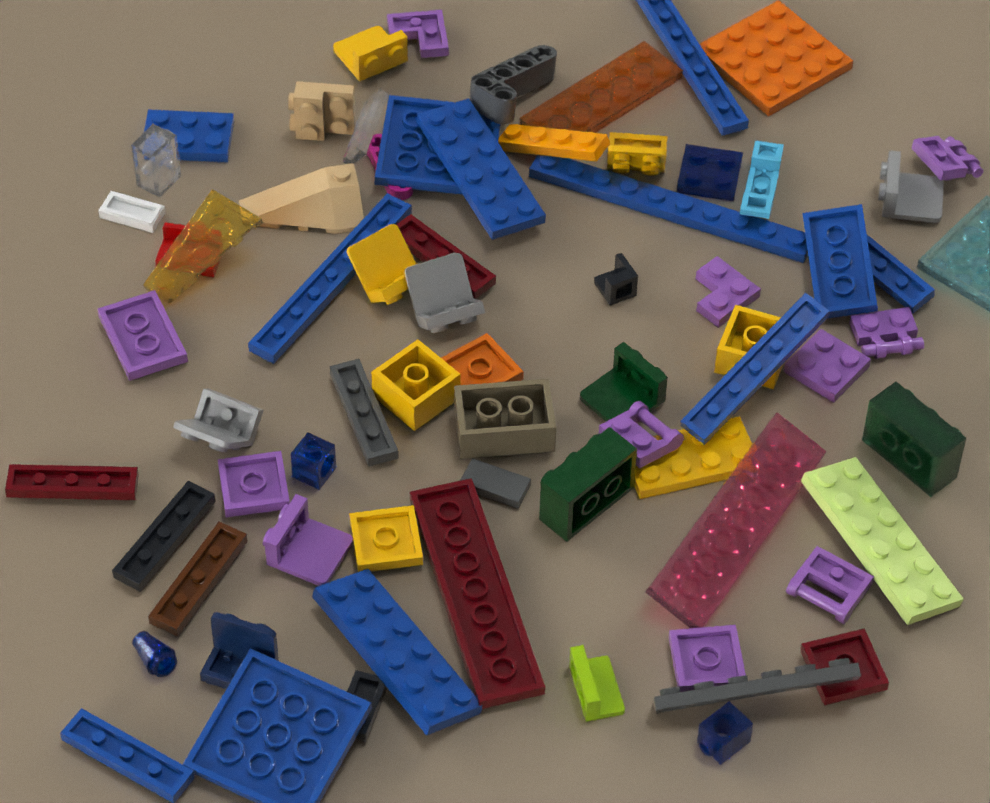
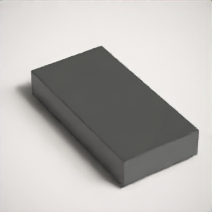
M473 458L460 479L472 478L478 495L518 509L531 486V478Z

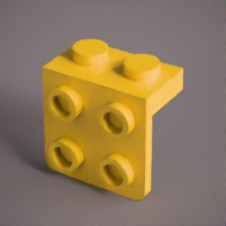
M374 26L334 43L333 51L360 82L407 62V35L402 30L388 35L382 27Z
M609 133L610 144L607 154V169H613V172L621 174L629 173L630 170L642 171V174L649 176L658 175L659 172L665 173L667 136Z
M389 224L347 249V255L370 302H385L386 305L403 298L401 293L408 289L404 271L408 266L416 264L396 224Z

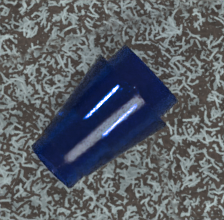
M142 631L134 637L132 645L149 674L165 677L174 671L177 666V658L173 648L158 640L147 631Z

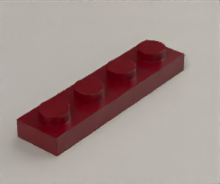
M412 214L396 224L410 252L423 262L452 253H460L463 256L474 299L480 297L496 284V275Z
M9 464L5 493L7 498L136 500L139 478L138 467Z

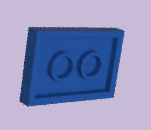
M148 110L140 150L141 158L228 162L234 127V113Z

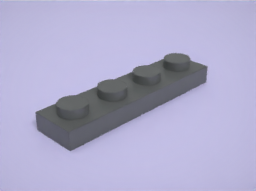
M360 359L330 366L331 378L368 467L398 459V448Z

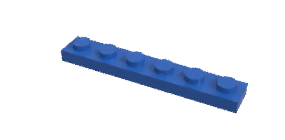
M805 293L680 421L681 427L705 445L829 317L830 311Z

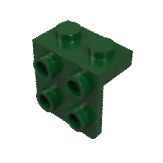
M622 342L614 348L613 369L580 392V400L605 421L628 411L636 401L643 402L649 408V412H651L666 400L668 377L660 368L654 367L644 359L639 351L632 349L625 342Z

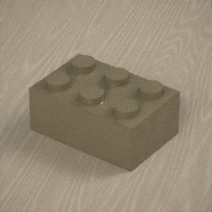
M549 379L454 386V412L460 459L555 452L556 423Z

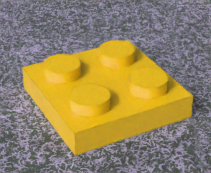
M414 505L349 513L358 572L366 569L379 571L423 565V554Z

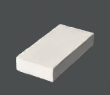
M111 191L99 209V218L154 233L166 212L163 205Z

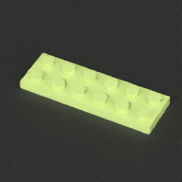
M856 457L804 473L801 482L868 573L874 576V581L907 625L961 606L964 598Z

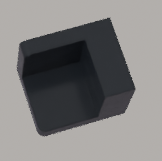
M619 253L615 255L614 270L596 276L594 284L611 306L637 296L638 275L624 255Z

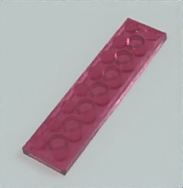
M776 412L651 582L645 593L689 628L704 627L803 486L801 479L804 473L814 470L827 451Z

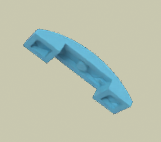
M755 140L747 185L740 208L741 215L770 218L782 160L783 144Z

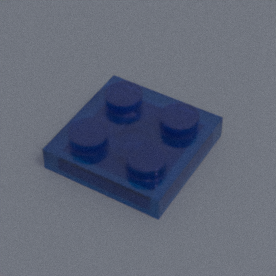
M686 144L677 192L734 201L743 152Z

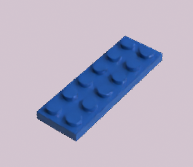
M469 98L417 114V124L492 240L545 223L546 214Z
M369 569L314 588L313 599L426 736L481 713L482 705H479L476 695Z

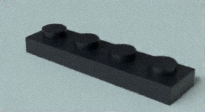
M187 481L113 568V578L141 592L216 502L215 494Z

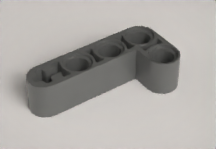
M548 45L535 46L474 75L471 78L469 99L478 113L497 124L513 122L515 119L517 97L554 79L557 60L556 49Z

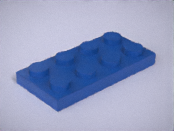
M862 204L803 213L814 299L830 311L828 318L878 311Z

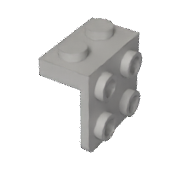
M889 151L887 162H881L880 179L884 180V183H880L878 200L883 201L882 217L933 223L940 222L942 218L944 181L940 180L937 176L900 173L901 152Z
M460 253L438 257L408 266L405 269L404 274L418 327L430 330L431 333L447 330L450 323L459 321V324L470 323L477 320L476 315L485 313L483 302L473 298L463 256Z
M207 388L203 389L194 419L175 421L173 428L182 431L181 436L193 441L202 439L210 442L209 447L220 452H227L228 449L240 450V447L253 445L264 410Z

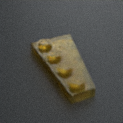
M212 189L143 284L144 288L149 292L155 290L159 298L170 304L196 282L202 272L209 266L212 268L221 260L220 257L232 246L235 248L244 240L243 237L253 228H258L263 223L262 219Z

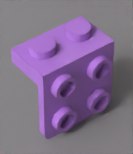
M295 494L289 505L285 504L283 506L278 522L274 528L267 530L263 539L268 566L318 586L329 583L353 545V537L350 534L310 519L308 499Z

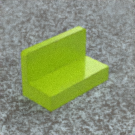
M584 645L570 647L569 668L585 721L623 715L625 713V706L609 656L605 655L588 659Z

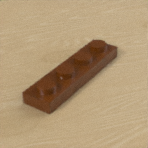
M218 522L148 615L149 624L178 637L248 542L247 534L222 522Z

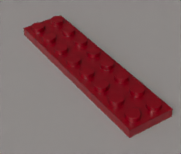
M472 478L410 491L411 505H414L416 520L479 705H482V709L544 695L545 684Z

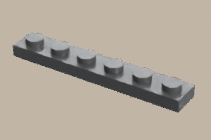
M849 658L830 661L828 668L816 669L815 664L795 667L796 673L782 675L781 670H772L761 673L762 679L748 681V676L743 675L728 678V684L714 686V681L693 684L694 690L681 692L680 687L665 688L659 690L660 696L654 697L656 713L858 680L861 677L859 663L850 664Z

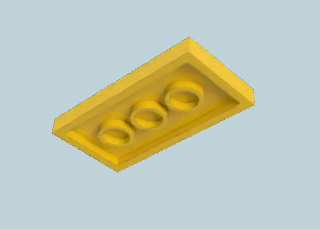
M739 416L730 418L705 445L685 429L678 430L684 436L680 447L641 468L636 466L634 487L639 499H644L757 473L761 470V462ZM659 435L653 436L658 441L662 439Z

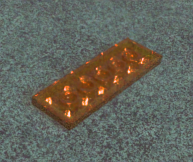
M643 41L520 117L519 125L596 133L682 79L683 70L647 42Z

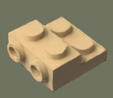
M296 81L294 93H289L288 110H294V114L291 113L289 128L290 131H295L296 139L324 141L326 133L355 134L354 85Z

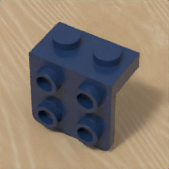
M213 613L210 621L214 647L200 672L201 681L227 689L250 648L279 661L277 635L270 627L261 623L254 624L241 620L229 613Z

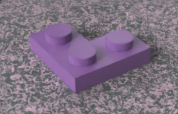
M442 10L387 14L389 35L402 30L407 35V40L418 39L421 58L449 56V46Z
M718 256L696 271V280L712 291L697 303L696 311L718 328L729 320L735 305L747 307L760 297L761 288Z

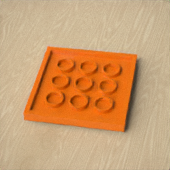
M779 0L699 43L719 75L767 116L776 113L851 70L853 66V60Z

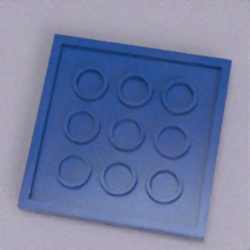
M389 95L374 185L387 187L388 185L400 186V188L412 187L414 190L463 195L416 122L418 113L455 102ZM480 114L498 141L501 124L492 122Z
M250 648L182 765L193 770L195 775L255 803H320L368 717L372 705L371 702Z

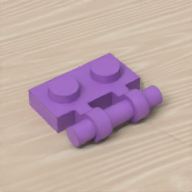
M939 136L917 138L913 141L911 149L940 180L948 181L963 178L966 176V173L972 174L975 178L983 174L979 160L974 155H969L966 152V146L953 137H948L945 141Z
M909 307L851 315L849 324L858 346H862L861 352L867 357L874 356L875 359L885 358L887 354L901 352L902 355L912 354L913 350L924 349L923 338H916L918 328Z

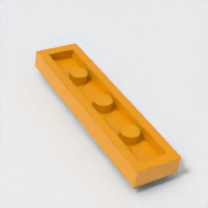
M509 124L500 135L498 143L503 151L597 162L609 146L610 141L607 134Z

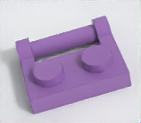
M636 401L628 411L599 425V434L610 427L637 448L636 466L638 468L680 447L684 440L683 434L676 429H670L651 414L649 408L641 401ZM641 421L662 439L658 441L637 423Z
M816 546L789 582L786 593L795 598L797 596L802 597L835 615V620L845 624L855 607L872 586L874 576ZM809 580L844 599V602L840 604L805 585L806 581Z

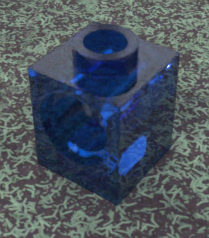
M307 432L291 453L292 477L320 490L336 469L335 444Z
M729 701L699 724L697 737L699 748L706 756L713 757L721 765L750 743L753 723ZM722 733L728 736H720L718 734Z

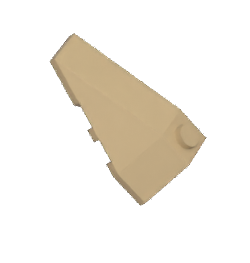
M354 163L324 167L239 200L244 226L279 229L283 225L298 226V231H308L310 227L326 229V233L339 234L352 232L364 219L359 182Z

